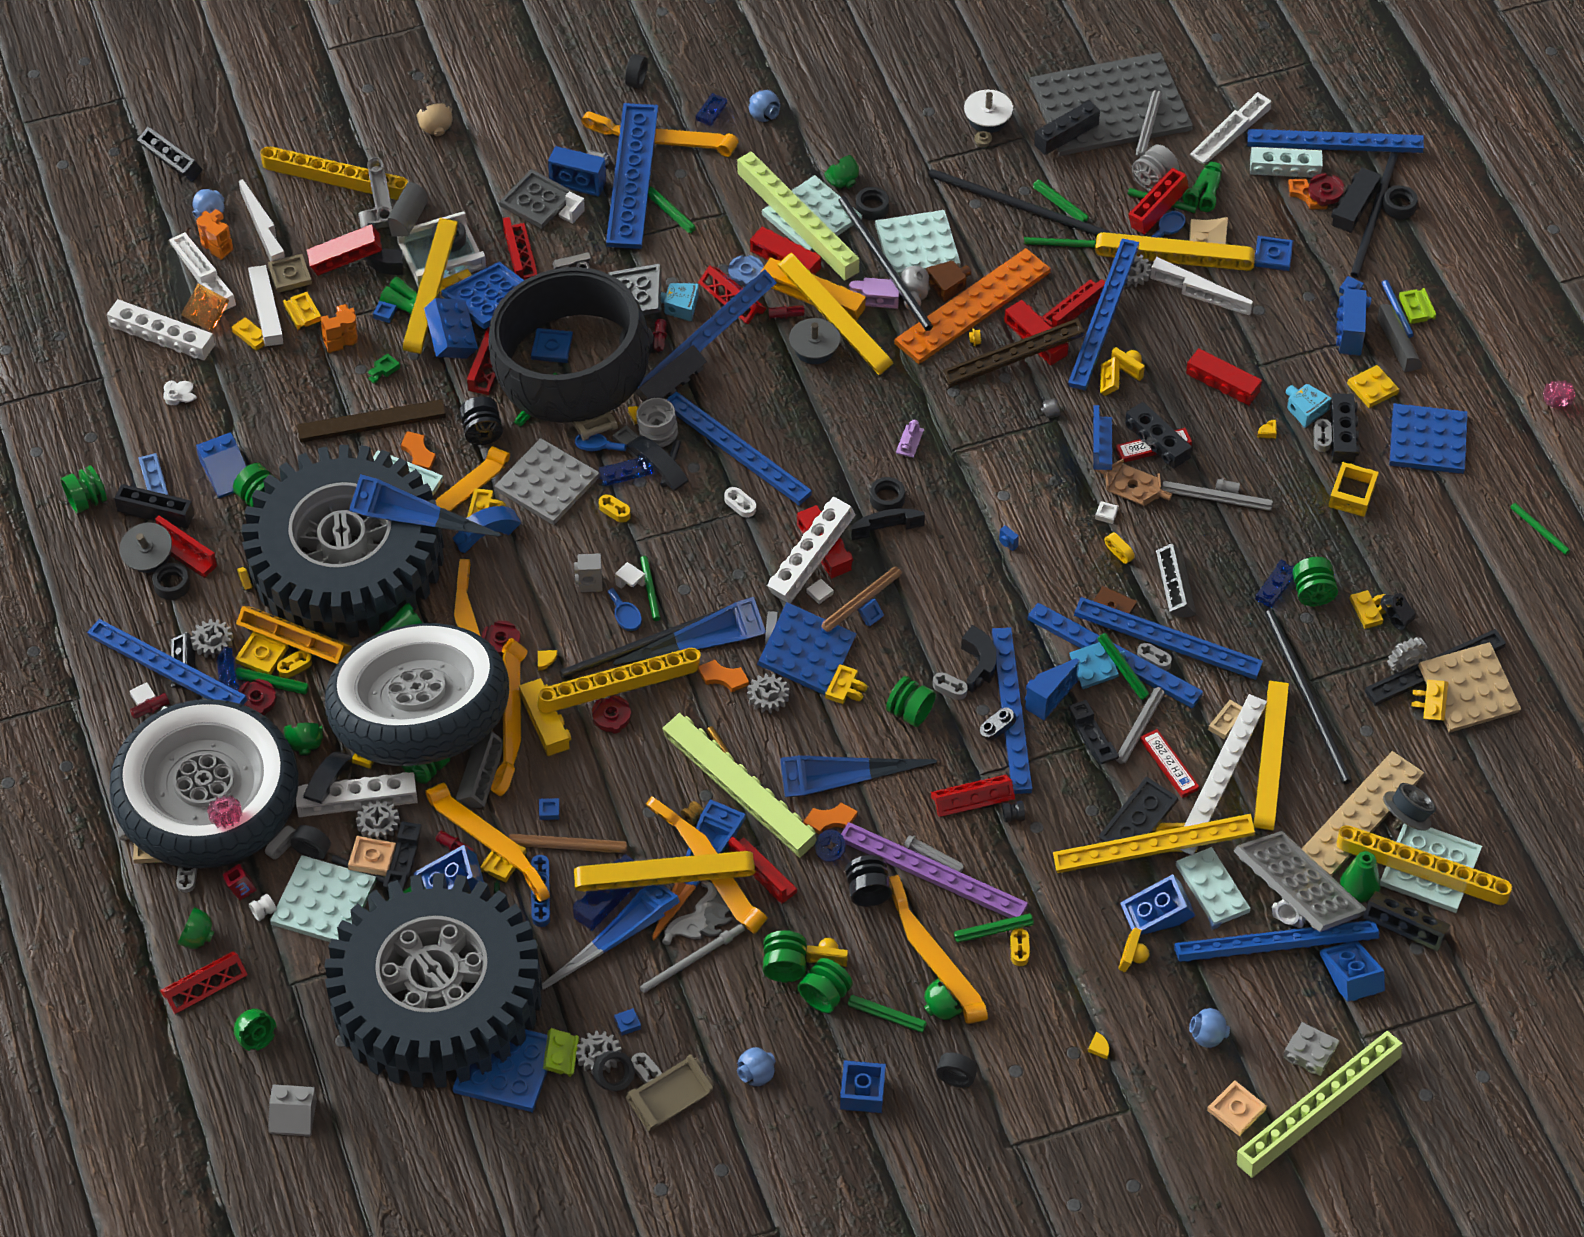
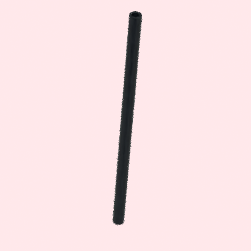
M1390 152L1350 275L1353 278H1358L1383 205L1384 196L1400 152Z
M931 168L929 172V177L1087 233L1096 236L1100 233H1110L1109 230Z
M845 196L840 197L838 202L924 330L930 331L933 325L847 198Z
M719 610L561 669V676L565 679L633 653Z
M1270 609L1265 612L1267 620L1343 784H1349L1352 782L1349 771L1274 610Z

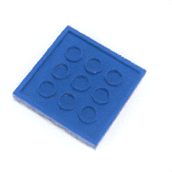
M497 262L441 290V294L445 299L466 300L470 319L485 329L490 327L493 313L499 302L510 290L524 280L501 262Z
M1394 403L1389 466L1464 474L1467 411Z
M786 602L757 665L825 695L839 664L843 665L857 633L839 625L826 632L822 629V624L826 619Z
M525 1030L526 1040L521 1047L510 1042L511 1057L508 1056L507 1060L502 1063L501 1059L492 1054V1070L488 1073L485 1071L484 1075H482L475 1063L469 1065L470 1080L460 1083L457 1076L453 1093L533 1112L548 1071L543 1069L547 1035Z

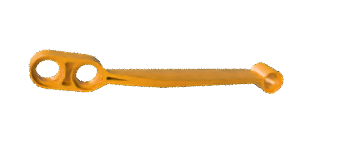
M586 112L581 120L582 124L588 129L605 135H620L621 126L615 125L607 117L593 112ZM656 129L654 144L717 149L721 155L729 157L739 144V140L730 133L722 135L717 133Z
M492 446L483 463L436 499L437 506L451 512L474 493L475 488L480 489L499 474L502 468H504L505 462L509 461L510 453Z
M460 559L454 619L458 627L470 630L480 636L467 595L470 559Z
M513 638L509 639L502 648V653H504L503 662L509 677V698L503 713V762L498 767L491 785V791L498 796H502L510 786L515 771L514 762L521 743L520 663L526 657L528 650Z
M444 782L425 791L430 804L439 813L520 870L539 902L550 898L546 885L535 868L530 865L517 843L452 798Z
M651 796L645 805L678 829L695 856L717 854L706 835ZM734 878L711 880L736 920L749 931L756 934L768 917L750 904Z
M899 875L888 877L891 882L892 897L908 941L961 1004L966 1023L971 1024L987 1020V1010L981 996L909 910L906 894Z

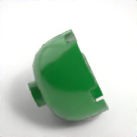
M847 155L839 160L840 163L836 166L833 164L824 173L828 183L836 188H851L856 184L855 180L859 175V165L852 155Z
M297 723L295 728L287 725L284 727V736L293 751L299 752V755L302 756L310 755V751L316 750L321 745L323 726L319 727L318 723Z
M194 907L177 944L186 948L197 949L202 947L206 941L210 943L215 931L211 930L212 920L209 915Z
M938 978L925 991L924 999L927 1005L924 1008L930 1016L935 1015L941 1020H949L963 1011L961 1008L958 1010L955 1008L958 1003L945 985L940 987L938 983L941 980Z
M249 1009L237 1018L234 1024V1035L238 1043L247 1051H251L250 1049L261 1050L274 1038L275 1034H273L274 1027L277 1028L275 1019L265 1011Z

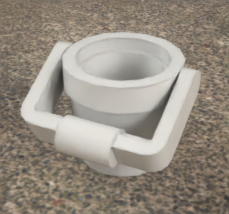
M1283 899L1279 903L1274 902L1272 906L1274 918L1285 924L1303 928L1306 922L1305 918L1299 915L1294 907Z

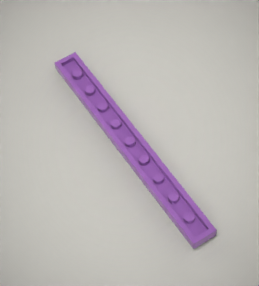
M848 822L839 836V841L866 854L880 856L884 858L886 863L1008 918L1021 916L1027 909L1028 903L850 822Z

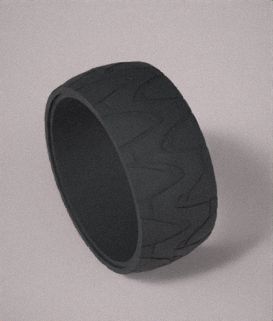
M565 267L536 274L534 277L532 276L519 283L504 296L496 307L490 322L488 341L490 360L498 383L516 407L535 418L545 421L549 420L550 422L569 423L599 417L627 401L638 389L646 374L650 344L648 327L643 311L629 288L620 280L605 272L591 268ZM576 315L597 316L611 320L627 331L625 339L613 354L599 364L579 372L561 375L542 374L525 369L511 360L516 348L528 334L538 327L559 318Z

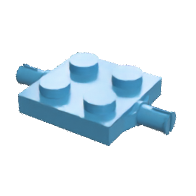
M1100 642L1069 653L1071 660L1075 658L1080 660L1078 680L1082 689L1119 677L1115 663ZM1124 650L1121 651V652H1120L1121 655H1122L1124 658H1127V657H1126V654H1125V651H1124Z

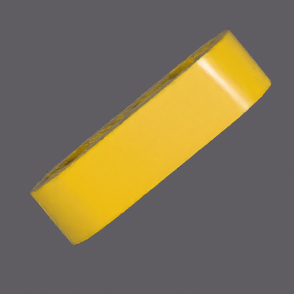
M611 495L600 497L599 509L601 512L618 522H626L630 519V507Z
M1113 532L1104 538L1108 549L1123 563L1127 564L1135 558L1131 547L1116 533Z
M300 650L279 661L277 664L279 676L291 678L308 669L312 665L311 654Z
M1023 928L1013 930L1010 936L1011 961L1016 966H1024L1029 962V934ZM1017 936H1021V938H1022V943H1021V944H1018V938H1017ZM1018 951H1022V959L1018 957Z

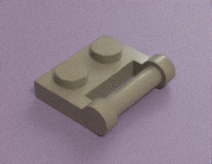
M610 412L593 419L572 422L583 441L601 432L618 429L617 422Z

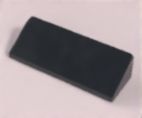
M186 632L171 639V657L195 669V650L191 643L192 636ZM171 680V687H183Z

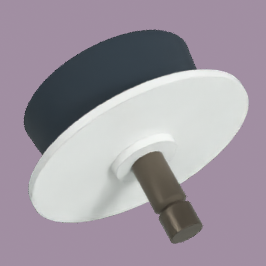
M980 90L971 94L966 99L964 111L974 129L993 133L1001 130L1006 125L1007 120L1012 115L1013 105L1011 100L999 91Z

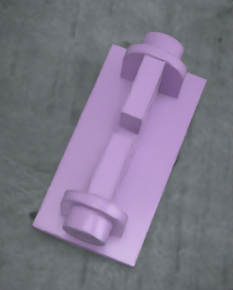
M912 420L909 422V425H906L896 454L914 458L924 429L920 428L917 420Z

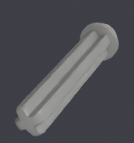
M909 835L905 841L904 846L907 849H912L958 872H962L964 869L963 863L916 839L915 835Z

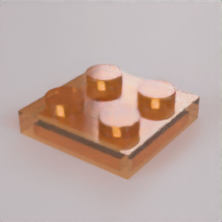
M198 283L181 315L212 332L229 300Z

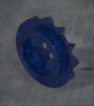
M826 830L818 836L815 850L822 860L833 862L840 859L841 855L845 853V845L847 843L844 836L838 831ZM831 840L832 843L837 844L836 847L832 848V852L830 849L825 848L827 845H830Z

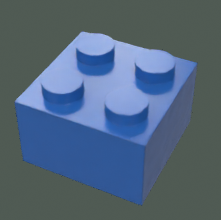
M844 1060L840 1109L882 1113L886 1064Z

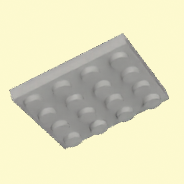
M540 438L494 487L495 491L555 525L600 476L598 471Z

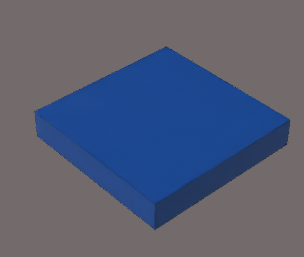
M1258 236L1254 266L1289 271L1293 240Z
M537 328L531 360L567 363L573 331Z

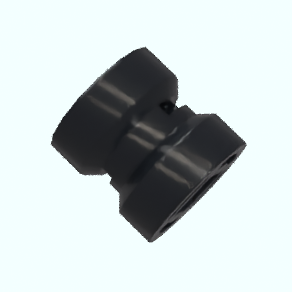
M1016 801L1015 804H1010L1009 802L1002 803L1005 823L1015 819L1025 821L1023 801Z

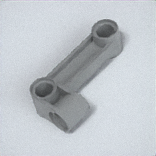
M374 157L368 161L367 166L375 208L358 213L361 228L367 226L368 223H375V229L389 227L388 218L382 219L381 216L389 215L392 211L384 165L380 158ZM374 166L380 167L378 170L372 169Z

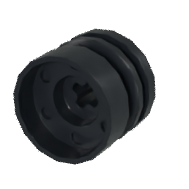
M480 396L471 398L462 404L460 417L465 439L469 443L487 445L501 437L503 426L499 416L498 405L494 399Z
M866 855L855 858L846 865L845 874L849 884L850 898L855 905L862 907L876 906L884 903L891 897L892 887L884 858L877 855Z

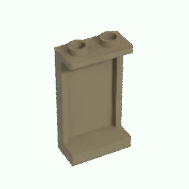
M691 1054L685 1060L638 1089L634 1088L627 1093L626 1099L648 1132L710 1095L713 1091L711 1078L708 1075L705 1076L701 1070V1063L697 1058H693Z

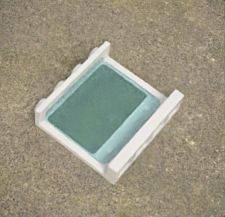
M465 212L443 217L444 219L460 221L466 230V243L460 250L450 253L443 279L465 269H468L471 273L486 268L485 255L483 251H479L466 224ZM439 218L414 226L408 237H397L398 244L403 251V255L418 288L420 287L433 242L432 229L439 221Z

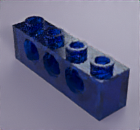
M624 854L621 859H617L614 863L632 862L635 860ZM634 887L587 891L586 895L582 899H578L573 905L574 919L593 931Z

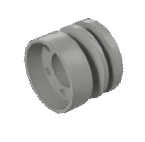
M1157 144L1133 163L1132 172L1136 181L1143 188L1151 191L1172 167L1179 171V163L1175 155L1168 148Z
M651 398L639 405L636 414L639 434L651 439L660 447L671 444L678 435L675 408L672 403L663 398Z

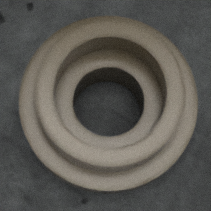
M980 131L975 134L974 140L979 147L984 148L989 146L992 136L986 131Z

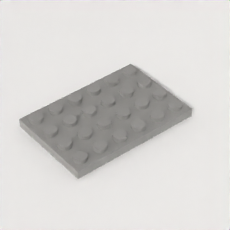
M1283 831L1237 845L1234 850L1241 861L1247 863L1256 875L1263 878L1270 888L1278 892L1285 902L1294 907L1296 912L1310 922L1311 926L1319 932L1361 917L1365 913L1366 908Z

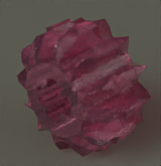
M1551 381V383L1545 385L1543 391L1546 405H1551L1552 408L1567 407V405L1572 404L1575 397L1572 383H1567L1566 381Z
M225 794L222 798L216 796V801H210V806L207 807L209 820L217 828L223 826L226 829L228 825L234 826V822H240L243 812L240 802L233 795L228 798Z

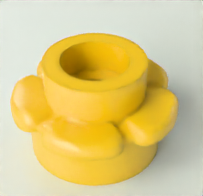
M973 328V332H969L970 343H974V346H976V344H981L980 330Z

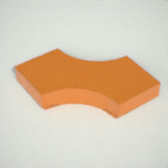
M1307 179L1288 180L1290 197L1302 199L1307 203L1309 209H1327V206L1318 205V202L1310 197Z
M407 431L401 443V449L411 455L413 458L412 464L431 470L436 454L430 452L425 447V436Z
M716 660L698 666V671L707 685L721 684L731 692L749 685V680L741 667L735 669L721 666Z
M843 803L829 810L813 808L803 821V824L806 826L810 825L818 834H822L825 830L833 827L844 829L848 822L852 823L858 811Z

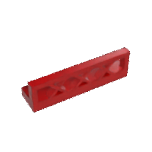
M510 217L503 218V228L514 273L523 280L534 277L537 271L525 224L512 225ZM522 230L520 236H517L513 231ZM521 242L526 246L520 249L517 247V244ZM522 255L529 258L526 263L520 260ZM527 268L533 274L523 275V271Z
M711 265L708 266L698 281L703 288L724 305L730 301V297L735 296L743 289L722 270ZM709 275L713 277L714 285L708 286L705 283ZM724 286L726 295L720 296L718 287ZM756 301L749 307L751 311L747 317L742 314L739 318L746 324H749L756 312L763 314L766 307L759 301Z
M1090 279L1042 316V318L1050 327H1056L1074 320L1099 300L1105 281L1101 279L1095 283Z
M490 327L486 330L467 378L468 391L485 395L490 394L496 379L494 371L487 375L483 372L485 369L492 368L488 344ZM484 381L488 384L487 388L478 387V384Z
M161 516L155 518L156 524L163 526L171 536L172 557L203 578L217 567L213 551Z
M1007 775L930 792L931 798L935 801L939 817L1015 799L1013 783Z
M734 837L729 839V853L741 851L753 853L755 874L752 876L781 904L797 893V888L745 838H742L740 841H737Z
M232 951L160 991L163 997L167 999L173 1013L176 1014L248 974L238 954ZM237 963L241 973L234 977L227 975L229 967ZM215 974L222 976L219 985H209L211 976ZM196 984L204 986L202 994L199 996L190 994L192 987ZM177 994L186 995L184 1003L176 1007L172 997Z

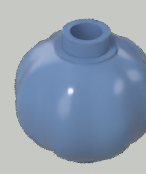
M763 90L751 96L749 112L754 119L766 122L769 120L764 118V115L770 119L778 116L780 101L775 93L770 90Z
M200 190L193 198V215L198 218L202 216L204 211L211 213L215 209L223 213V196L216 190Z
M1212 1008L1204 1009L1196 1017L1193 1016L1190 1022V1032L1195 1041L1202 1047H1215L1224 1038L1229 1036L1230 1027L1226 1025V1019L1218 1010Z
M758 1047L746 1050L738 1060L739 1068H737V1073L740 1079L752 1086L766 1084L774 1076L775 1057L772 1053H767Z

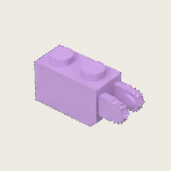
M864 278V281H851L849 284L851 291L866 296V306L898 309L900 293L891 279Z

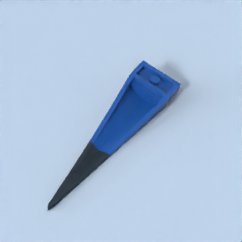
M360 474L349 509L350 512L370 518L498 537L502 536L496 531L386 482Z
M751 597L735 602L667 637L614 661L613 664L617 665L654 658L687 648L703 649L746 641L765 634L766 630L755 599Z
M801 755L780 758L785 798L806 796L933 764L938 761L936 759L851 758Z

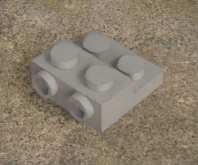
M1302 1022L1288 1043L1283 1058L1292 1064L1304 1067L1310 1073H1316L1321 1076L1336 1050L1339 1040Z

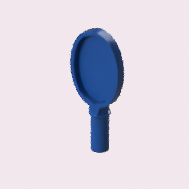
M1170 211L1164 214L1159 221V230L1151 237L1162 238L1165 234L1171 235L1179 232L1185 224V216L1178 211Z
M601 434L590 436L585 441L582 440L581 435L575 438L576 446L586 451H598L601 449L626 451L627 447L626 444L609 442Z
M614 588L609 589L608 594L616 606L615 618L617 623L627 631L637 630L642 623L638 608L629 602H623Z

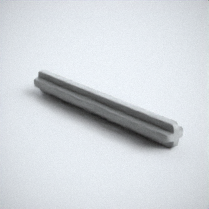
M1155 90L1152 92L1136 149V155L1140 157L1145 155L1161 100L1162 93Z
M1160 687L1155 688L1120 748L1118 752L1119 759H1116L1119 764L1127 762L1165 692Z

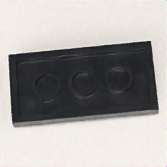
M1146 776L1098 838L1102 842L1153 833L1179 799L1176 795Z

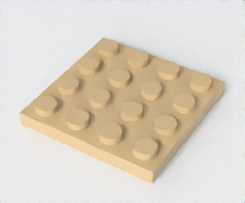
M1490 642L1422 661L1418 665L1426 684L1428 680L1449 682L1444 720L1449 733L1519 713L1521 710Z

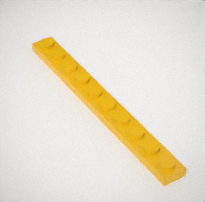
M1251 814L1056 851L1053 852L1056 871L1061 873L1253 836L1255 831Z

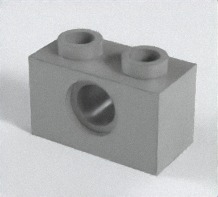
M601 553L578 554V562H574L575 585H579L580 592L603 591Z

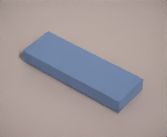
M157 453L138 457L147 490L168 495Z

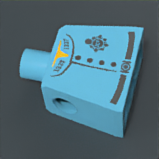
M669 284L667 293L661 292V303H664V313L692 321L699 297V284Z
M1305 384L1299 390L1290 385L1285 391V394L1289 396L1288 410L1305 428L1330 409L1331 397L1309 384Z

